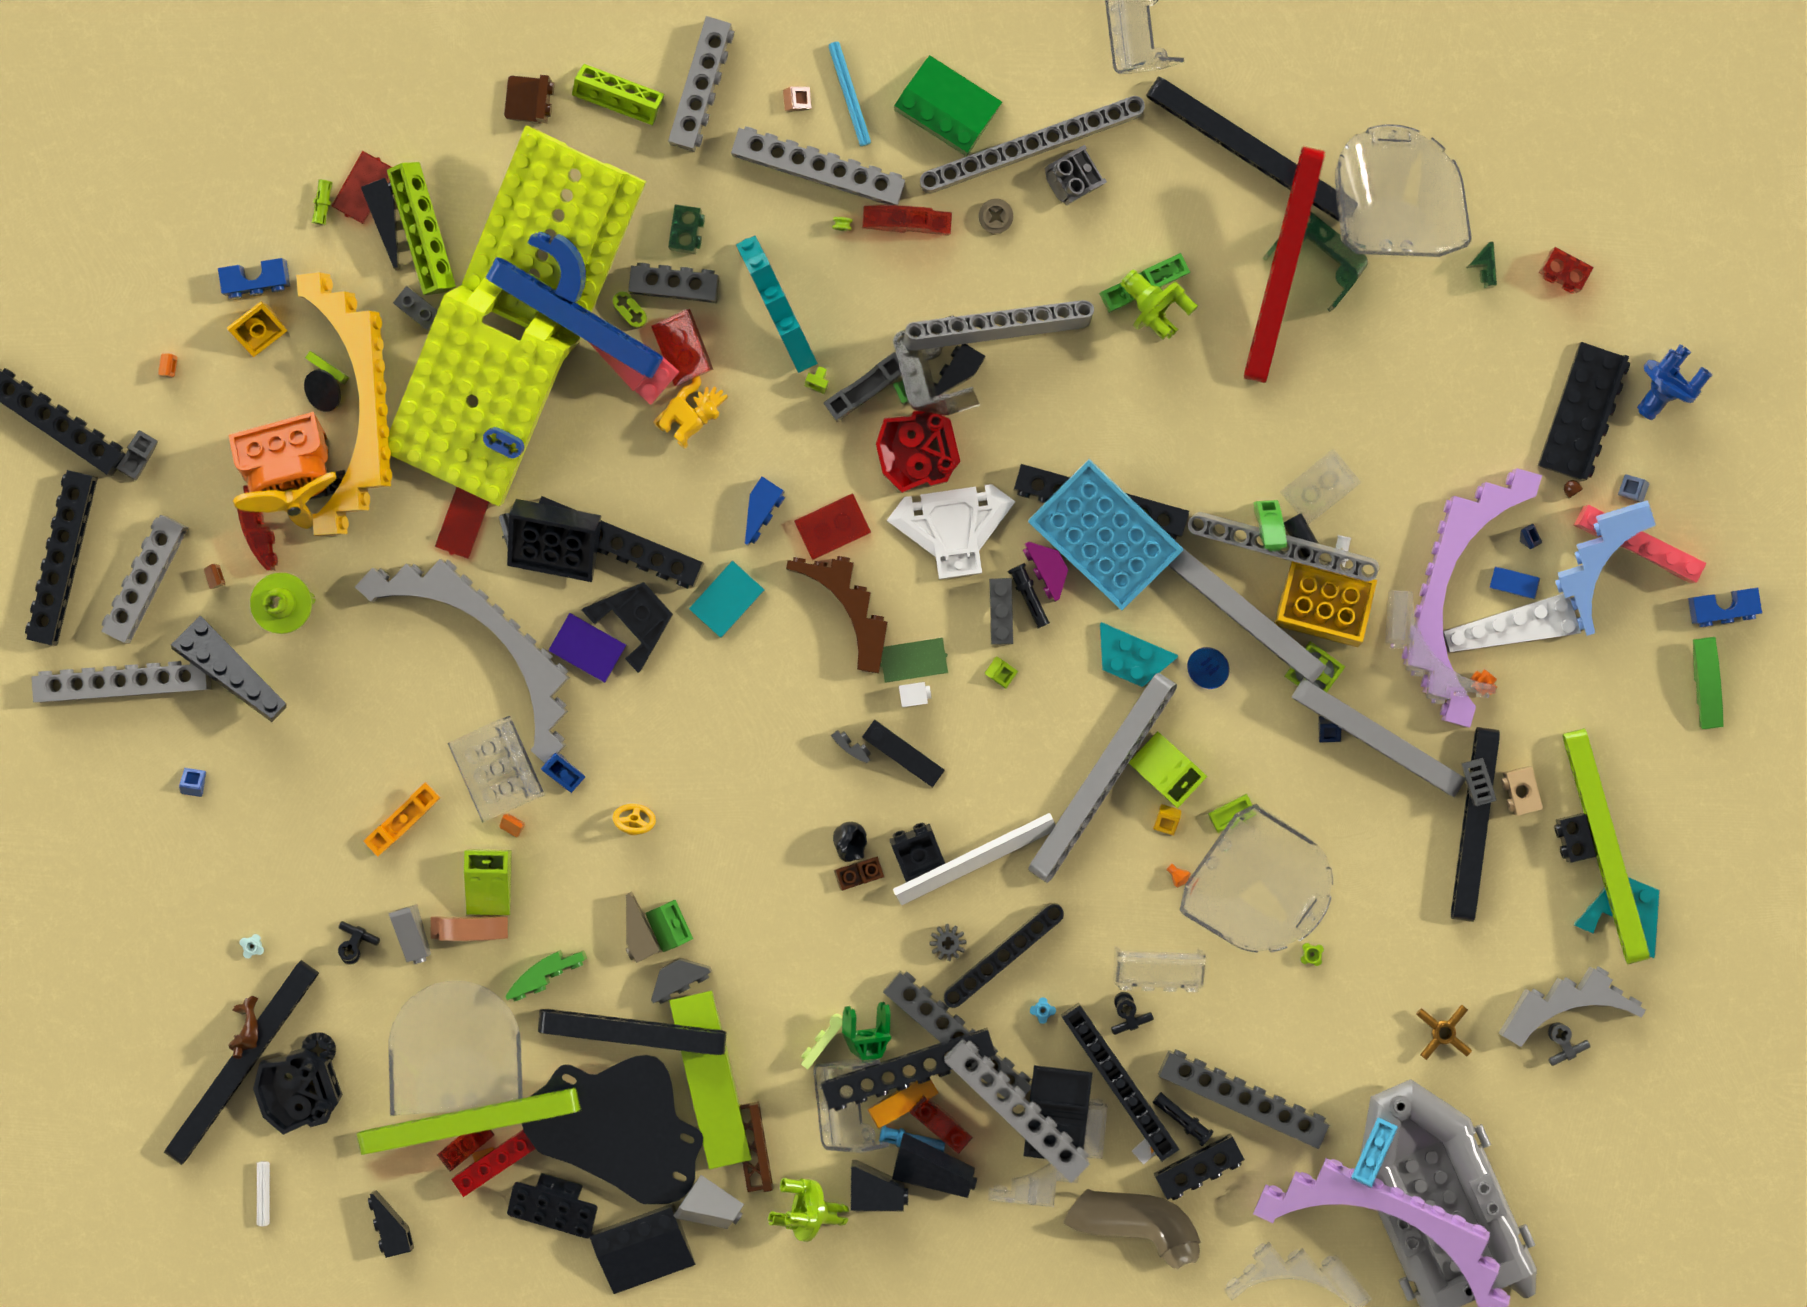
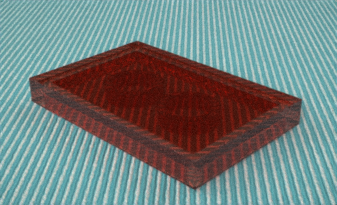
M690 309L683 310L651 326L663 357L679 371L672 380L674 386H679L714 370Z
M853 493L794 521L812 560L871 533Z

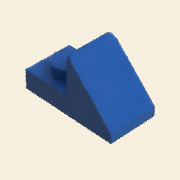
M554 753L541 768L543 772L571 793L585 778L581 771L570 764L559 753Z

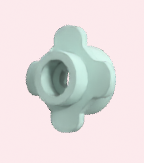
M254 934L250 938H242L239 942L244 950L243 956L247 959L251 958L252 955H261L264 952L262 942L260 941L261 937L258 934Z

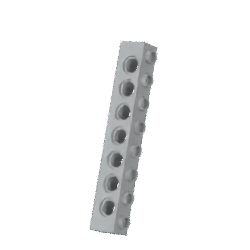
M745 126L744 129H738L731 151L733 157L898 208L905 186V180L902 179L900 174L890 172L888 175L882 173V169L869 165V168L860 166L861 163L853 159H848V162L840 160V156L828 152L827 155L819 153V149L807 146L805 149L799 147V143L787 139L786 142L777 140L778 137L773 134L766 133L765 136L757 134L756 129ZM758 141L763 144V147L760 151L756 152L751 149V145ZM775 148H781L784 151L780 158L772 156V151ZM798 154L805 158L804 162L799 165L792 162L793 157ZM822 161L825 163V168L821 171H816L813 168L814 163ZM842 167L846 170V174L840 178L836 177L834 170ZM864 174L867 180L863 184H858L854 180L855 176ZM880 180L885 181L888 184L887 188L882 191L876 189V182Z
M181 661L168 662V666L160 667V663L146 664L147 668H138V664L125 665L124 670H117V666L103 667V671L95 672V668H81L82 673H74L73 669L60 670V674L52 675V671L38 672L39 676H31L33 702L211 690V677L192 663L190 665H181ZM185 670H188L191 674L188 682H185L182 678ZM163 672H167L169 675V681L165 684L161 681V674ZM142 673L146 674L148 678L145 685L139 682V677ZM120 675L126 678V683L123 687L117 681ZM100 676L104 679L102 688H98L96 685V680ZM77 678H80L83 683L80 690L76 689L74 685ZM55 680L61 683L59 691H55L53 688Z
M962 1039L944 1057L945 1062L1072 1183L1090 1165L1087 1159L1089 1156L1087 1152L1080 1146L1076 1148L1071 1143L1073 1139L1065 1131L1060 1133L1056 1129L1057 1124L1049 1116L1045 1118L1040 1113L1042 1111L1035 1102L1029 1103L1024 1098L1026 1094L1018 1086L1015 1088L1008 1083L1010 1081L1008 1076L1002 1071L998 1073L993 1068L994 1063L987 1056L982 1058L977 1053L979 1049L970 1040L966 1042ZM974 1059L977 1061V1065L974 1068H967L965 1066L966 1061ZM989 1074L993 1077V1080L987 1084L981 1081L982 1076ZM1002 1089L1009 1092L1008 1096L1003 1099L997 1097L998 1091ZM1022 1105L1024 1110L1022 1113L1016 1114L1012 1111L1013 1107ZM1032 1120L1040 1122V1125L1035 1129L1028 1126ZM1048 1135L1056 1137L1055 1141L1051 1144L1044 1142V1138ZM1064 1150L1071 1152V1156L1067 1159L1060 1157V1153Z

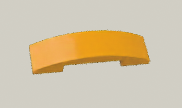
M425 782L363 842L377 857L380 856L440 799L439 795Z

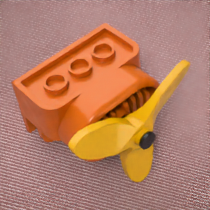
M314 412L229 435L234 464L247 483L249 493L241 494L233 499L234 506L237 509L266 513L285 511L297 526L305 529L313 526L312 514L305 503L311 497L321 493L336 479L335 472L328 474L326 472L325 463L329 453L325 443L327 435Z

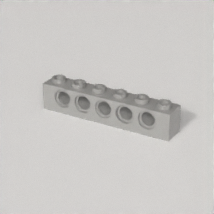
M706 16L668 142L670 145L695 152L696 147L701 146L703 135L700 133L702 127L707 126L709 120L707 110L709 105H713L716 96L713 90L715 84L719 85L722 77V72H719L721 64H725L727 61V44L732 43L735 33L732 30L731 23ZM712 39H719L721 41L720 46L717 48L710 47L709 43ZM708 59L715 62L714 66L710 69L703 67V63ZM701 80H706L708 86L706 89L700 90L697 88V83ZM700 101L702 107L696 111L690 108L691 103ZM692 121L696 124L695 129L692 131L684 129L687 122Z
M164 515L155 518L151 525L153 530L150 536L146 537L141 545L143 550L140 556H136L132 562L131 568L133 570L130 576L127 575L121 585L123 589L120 595H116L112 602L113 609L110 615L107 614L103 619V633L123 643L131 642L189 527ZM165 534L167 542L162 546L159 543V537ZM152 553L157 555V562L154 565H151L149 562V556ZM143 572L147 575L145 584H141L139 581V576ZM132 592H135L138 596L134 604L129 600ZM123 611L128 615L125 623H122L119 619L120 613Z

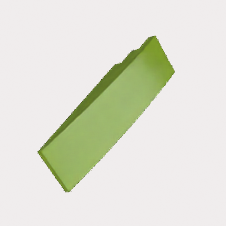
M713 990L669 1000L674 1024L722 1030ZM727 1046L724 1055L681 1051L699 1130L703 1135V1146L709 1170L752 1160Z

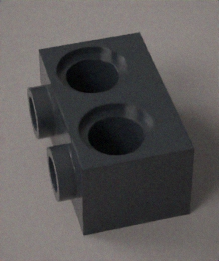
M1580 813L1556 819L1557 825H1554L1557 838L1561 839L1560 853L1562 858L1566 859V862L1573 863L1596 857L1586 814ZM1570 822H1574L1576 825V830L1572 834H1569L1566 830ZM1579 843L1581 851L1579 854L1574 855L1572 853V846Z

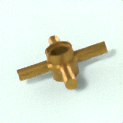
M1462 1004L1448 1021L1442 1020L1438 1022L1422 1008L1416 1013L1420 1019L1433 1028V1039L1420 1054L1425 1060L1431 1056L1440 1044L1451 1043L1466 1057L1472 1052V1049L1456 1037L1455 1026L1468 1011ZM1448 1027V1036L1440 1038V1029Z

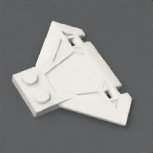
M993 484L985 485L986 492L977 493L976 487L921 494V501L912 502V496H908L902 499L887 521L936 557L939 580L982 574L979 550L1014 505L1015 501ZM987 500L986 506L979 507V501ZM923 510V515L914 516V511Z

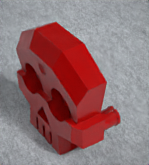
M930 407L913 411L912 416L884 418L876 441L883 475L901 493L926 483L930 487L947 483L953 470L961 462L951 419L940 415ZM909 431H914L916 433V436L913 439H910L907 436V433ZM936 438L940 452L928 448ZM918 462L922 463L923 469L916 470L915 464Z

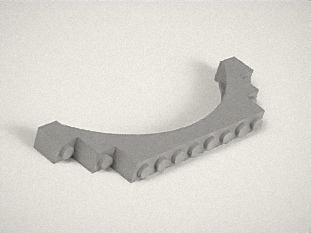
M439 559L424 577L422 576L424 572L416 564L411 566L406 563L390 581L388 580L390 576L382 568L379 570L372 568L355 586L370 602H375L378 598L390 596L430 598L459 608L488 627L512 654L528 686L535 722L534 746L531 748V751L544 763L554 753L561 752L566 746L563 742L565 738L556 730L554 732L551 731L568 712L565 709L567 705L559 697H552L570 678L567 675L568 670L561 663L556 665L551 660L553 656L544 648L540 650L535 645L537 641L528 633L524 635L519 631L521 626L512 618L510 620L503 616L505 611L496 603L491 605L487 601L489 597L481 589L476 591L471 586L473 582L465 574L460 576L455 571L457 567L450 560L444 561Z

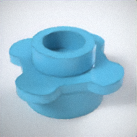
M1042 997L1035 1006H1031L1030 1013L1038 1018L1039 1023L1044 1024L1051 1015L1056 1013V1008L1050 1006L1047 999Z

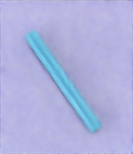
M838 41L832 42L828 47L860 146L869 145L871 140L840 43Z

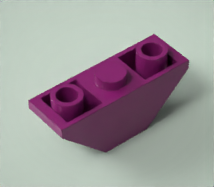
M1032 542L1025 543L1026 548L1023 549V552L1028 561L1033 560L1036 566L1033 571L1037 579H1043L1046 585L1043 588L1049 600L1053 598L1054 602L1059 600L1068 573V568L1059 551Z

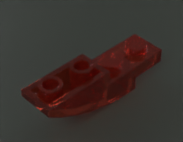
M864 206L862 228L949 236L951 234L952 212L934 211L933 208L916 206Z
M244 485V494L249 493L248 485ZM237 509L243 534L252 553L267 571H276L275 566L278 565L277 554L273 553L272 545L275 544V535L269 527H261V524L264 523L263 512Z

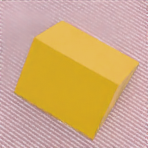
M262 301L227 327L228 331L253 357L287 332V329L271 308Z

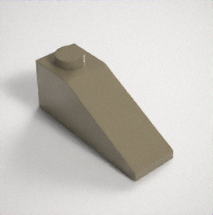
M630 892L626 895V944L628 946L626 952L631 960L635 959L636 963L659 952L661 947L633 892Z

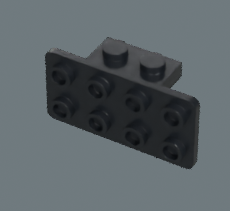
M541 1173L536 1187L521 1182L514 1183L507 1214L511 1217L588 1239L592 1233L598 1207L595 1204L578 1200L583 1185Z

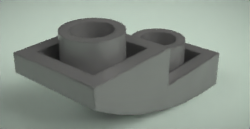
M839 730L831 735L835 742L851 756L865 763L870 761L868 756L871 753L865 744L860 746L857 743L850 747L849 743L852 741L845 732L840 733Z

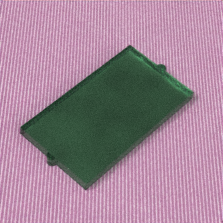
M943 637L885 646L880 665L883 667L885 683L948 673L946 662L948 655L945 653Z

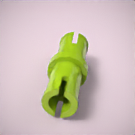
M318 180L317 194L313 200L315 206L312 223L326 225L328 206H331V201H329L333 183L331 181Z

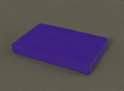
M569 613L548 651L606 683L627 645Z

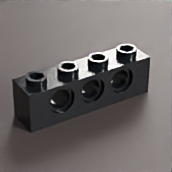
M1230 1133L1155 1172L1154 1176L1166 1199L1176 1200L1184 1195V1191L1190 1188L1195 1190L1201 1187L1203 1181L1209 1178L1211 1180L1219 1178L1223 1175L1222 1171L1228 1168L1230 1170L1238 1168L1245 1159ZM1216 1154H1224L1225 1160L1222 1163L1217 1164L1214 1162ZM1202 1163L1206 1165L1203 1173L1198 1174L1194 1172L1197 1164ZM1178 1174H1185L1187 1178L1184 1183L1178 1184L1175 1182V1177Z

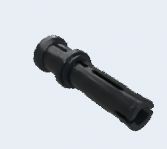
M1023 563L1007 572L1012 575L1016 583L1015 589L1021 592L1038 629L1049 624L1050 621L1034 591V581L1030 579L1025 569L1026 564Z
M1162 1092L1153 1100V1104L1157 1105L1184 1127L1187 1135L1190 1134L1197 1139L1199 1145L1203 1146L1214 1132L1212 1129L1208 1130L1199 1122L1197 1117L1192 1118Z

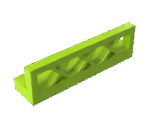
M586 64L582 65L575 77L572 95L652 126L665 95ZM585 73H588L590 75H593L595 78H588L583 75ZM605 82H612L615 85L609 86ZM630 89L635 91V93L631 94L626 92L625 90ZM645 97H652L657 100L656 102H652L647 100Z

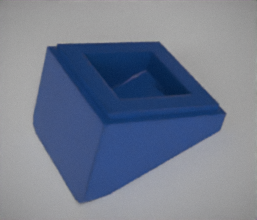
M184 768L179 784L181 794L202 797L206 771Z

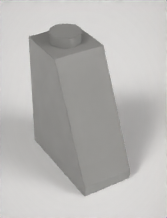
M417 904L389 913L406 962L413 961L414 964L427 961L426 957L431 955Z
M700 1175L675 1212L674 1217L727 1229L731 1223L736 1225L743 1214L740 1210L744 1204Z

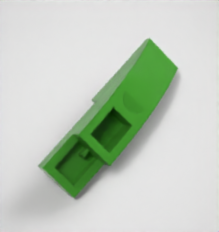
M1278 500L1254 502V512L1259 524V534L1264 548L1270 551L1287 548L1284 522Z
M560 950L542 959L528 969L514 983L505 996L506 999L513 998L515 1002L525 998V993L533 990L535 994L545 990V985L550 983L547 975L550 974L552 978L562 974V969L570 966L572 970L582 966V961L587 959L585 951L583 950L564 958Z

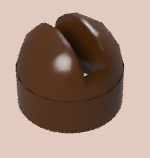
M1570 480L1564 485V492L1568 499L1583 490L1580 483L1575 480Z

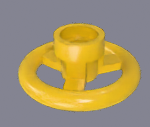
M639 804L622 805L614 811L612 817L614 825L629 835L647 833L653 829L656 823L654 813L649 808ZM633 810V813L628 817L619 818L621 813ZM640 812L649 817V823L641 820Z

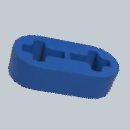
M492 427L483 435V442L487 447L506 457L516 458L524 451V443L520 438L500 428ZM493 433L497 434L496 438L498 439L494 443L491 441L492 437L489 436ZM515 443L518 450L511 452V447L508 445Z

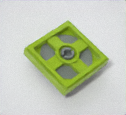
M1309 641L1305 649L1327 667L1313 684L1328 692L1345 666ZM1291 667L1284 675V677L1297 686L1304 679Z

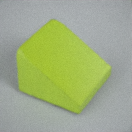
M995 657L985 671V675L1005 689L1018 673L1016 669L999 657Z

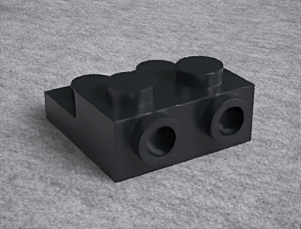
M918 823L913 827V830L906 833L903 830L897 831L893 834V838L889 839L906 882L945 864L930 823L926 825L925 823Z

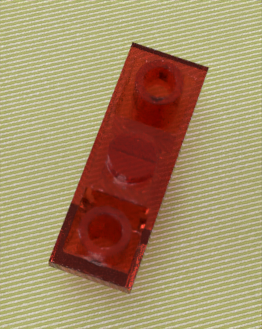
M924 1095L909 1111L910 1114L958 1154L973 1138L949 1113Z
M490 1129L460 1135L445 1146L437 1156L449 1172H451L495 1134Z

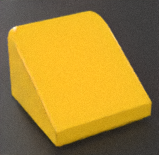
M1161 804L1153 829L1174 836L1182 811Z

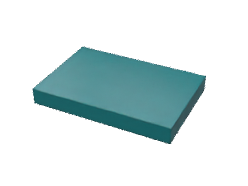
M732 561L693 603L689 610L722 638L765 589Z

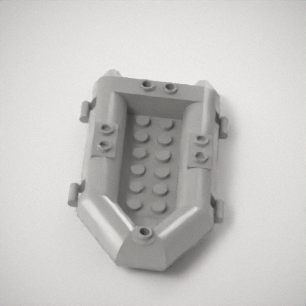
M1411 1079L1371 1096L1361 1154L1378 1117L1398 1126L1376 1178L1391 1188L1397 1187L1401 1189L1404 1194L1421 1198L1428 1205L1439 1206L1450 1215L1461 1216L1472 1225L1483 1226L1490 1232L1481 1256L1491 1257L1500 1264L1499 1273L1492 1288L1502 1289L1509 1286L1523 1298L1535 1295L1537 1268L1528 1248L1535 1246V1242L1527 1224L1518 1227L1485 1153L1484 1148L1490 1146L1491 1143L1483 1125L1480 1124L1474 1127L1468 1116ZM1475 1133H1477L1479 1137V1140L1481 1142L1480 1145H1478L1475 1140ZM1378 1211L1406 1275L1398 1281L1407 1301L1416 1298L1420 1307H1461L1476 1300L1457 1264L1433 1239L1402 1219ZM1520 1232L1525 1241L1524 1245L1521 1244V1241L1518 1237ZM1408 1281L1414 1282L1417 1289L1415 1293H1413Z

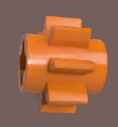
M1485 669L1482 673L1476 671L1470 678L1473 681L1470 687L1481 696H1484L1486 693L1492 695L1497 688L1494 684L1497 679Z

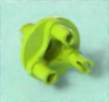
M1133 269L1120 283L1136 300L1137 307L1142 312L1133 326L1137 330L1143 326L1150 327L1162 340L1166 337L1170 339L1179 329L1165 317L1167 308L1172 303H1177L1189 316L1198 305L1185 294V290L1177 282L1162 290L1159 286L1151 285L1142 275L1137 273L1138 271Z
M273 573L261 579L254 587L250 598V608L255 621L262 628L272 633L286 634L296 631L305 624L310 616L312 605L315 603V599H313L315 596L313 593H310L307 585L295 575ZM276 597H279V605L277 608H275L274 605L276 602L274 601V599Z
M782 1178L780 1191L796 1193L792 1211H787L786 1214L771 1211L768 1216V1221H772L769 1222V1225L786 1227V1229L793 1230L795 1237L799 1241L809 1242L816 1236L822 1224L845 1225L848 1222V1218L838 1217L837 1212L847 1213L849 1208L844 1204L826 1202L822 1188L816 1180Z

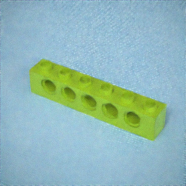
M420 162L400 163L388 169L387 173L423 295L441 294L455 288L456 285Z

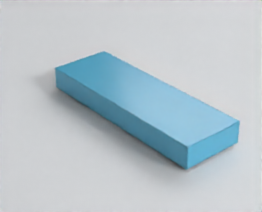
M1379 1117L1377 1118L1351 1179L1370 1188L1372 1187L1398 1126Z

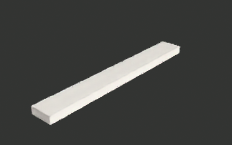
M1048 813L894 888V893L902 906L1050 834L1055 827V822L1051 814Z

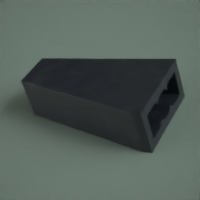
M903 1133L892 1175L893 1180L968 1198L970 1190H975L977 1177H974V1167Z

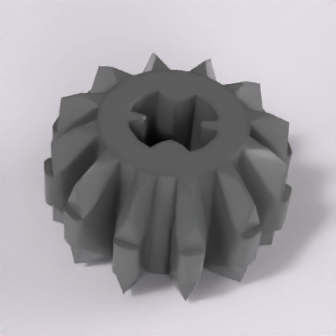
M945 924L946 931L944 932L938 926L937 930L940 935L936 933L931 934L937 941H930V945L938 946L932 950V953L935 954L941 951L938 957L940 960H942L944 954H947V961H951L950 954L952 953L958 959L959 954L956 950L963 953L965 951L959 944L967 943L965 939L959 940L964 935V932L961 931L955 934L958 929L956 925L952 931H949V924ZM946 937H951V941L954 940L950 948H945L946 945H942Z

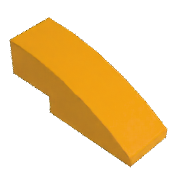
M932 1080L918 1084L917 1081L909 1084L910 1087L895 1091L867 1109L877 1128L892 1122L939 1094Z

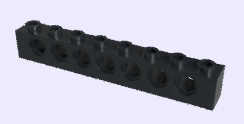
M0 369V403L106 475H114L117 466L125 456L121 445L114 441L109 443L104 439L105 435L95 428L93 431L86 427L88 423L77 416L75 419L69 416L68 413L70 411L60 404L56 407L50 403L52 399L42 392L37 394L32 390L34 387L24 380L21 382L14 378L16 374L9 369ZM13 384L15 391L9 396L7 388ZM31 396L33 403L27 408L25 400ZM45 409H49L51 412L47 420L43 418ZM67 421L68 429L62 432L60 428L61 423ZM85 433L86 441L80 444L78 437L80 434ZM100 445L104 447L102 456H98L96 453V449Z
M1021 464L1014 490L1018 491V496L1030 498V495L1039 497L1038 501L1045 503L1053 495V487L1055 485L1062 486L1070 477ZM1035 479L1042 480L1044 488L1040 491L1034 490L1031 485L1032 481ZM1126 493L1140 508L1146 509L1148 515L1173 539L1176 540L1177 536L1182 537L1189 514L1188 510ZM1165 514L1168 516L1169 524L1167 526H1161L1158 523L1159 515Z
M69 470L62 476L61 486L63 488L61 495L56 500V508L58 509L56 516L51 521V529L53 530L51 537L46 542L47 555L41 562L40 570L42 575L35 587L37 596L30 608L32 617L25 628L27 640L58 646L98 477ZM77 488L79 490V497L73 500L71 493ZM69 510L74 512V518L71 521H68L66 518ZM64 531L69 533V539L66 542H63L61 539ZM59 552L64 554V560L61 563H58L56 560V555ZM57 573L59 581L54 585L51 581V576ZM52 594L54 602L49 606L46 603V597ZM44 615L49 619V623L45 627L41 624V618Z
M541 496L539 501L540 504L575 510ZM601 520L600 530L603 533V537L599 541L597 552L607 556L611 552L617 555L616 560L626 564L630 560L637 563L636 568L648 572L650 568L657 571L656 576L668 581L669 577L677 580L676 584L687 589L689 585L695 587L704 562ZM620 537L623 541V546L615 550L612 547V541ZM635 546H641L643 549V554L639 558H635L632 555V549ZM655 554H661L663 557V563L660 566H654L652 563V557ZM676 562H680L683 565V571L680 574H674L672 571V566Z
M1079 1002L1062 1013V1019L1161 1162L1180 1150Z
M988 1027L822 1081L821 1087L828 1109L834 1108L835 1111L847 1108L846 1104L854 1101L855 1104L868 1101L867 1097L872 1095L882 1097L889 1094L888 1090L897 1088V1091L910 1087L909 1083L917 1081L918 1084L931 1080L930 1076L938 1074L939 1077L951 1074L952 1068L945 1062L944 1056L962 1039L966 1042L970 1040L979 1049L977 1053L982 1058L987 1056L990 1060H993L992 1056L996 1055ZM926 1059H934L936 1066L933 1069H927L923 1064ZM967 1060L965 1066L967 1068L972 1067L971 1063L976 1062V1060ZM907 1065H912L916 1070L911 1076L903 1073V1068ZM885 1072H891L895 1079L887 1083L883 1081L882 1075ZM864 1079H870L873 1081L874 1086L871 1089H864L861 1082ZM843 1086H850L853 1093L850 1096H844L841 1094L840 1089Z

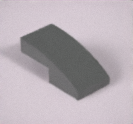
M138 430L128 445V451L117 466V470L136 481L148 463L158 441Z

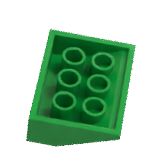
M929 55L895 103L894 111L967 157L999 109L1002 101Z

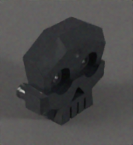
M307 1048L291 1051L288 1056L270 1058L260 1062L253 1090L262 1117L281 1134L284 1135L306 1124L310 1127L325 1124L330 1119L332 1111L343 1095L331 1058L326 1060L316 1056ZM286 1074H292L293 1078H288ZM297 1103L301 1104L303 1109H299Z

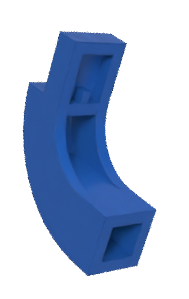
M544 232L532 234L528 244L551 254L560 266L561 277L555 294L573 303L580 300L585 287L586 269L578 249L561 234L554 236L553 240H551L550 235Z

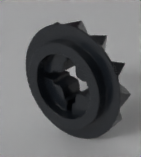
M312 1033L302 1042V1048H307L310 1051L316 1047L318 1041L320 1048L327 1049L321 1052L319 1057L326 1060L331 1058V1061L335 1057V1042L325 1033Z

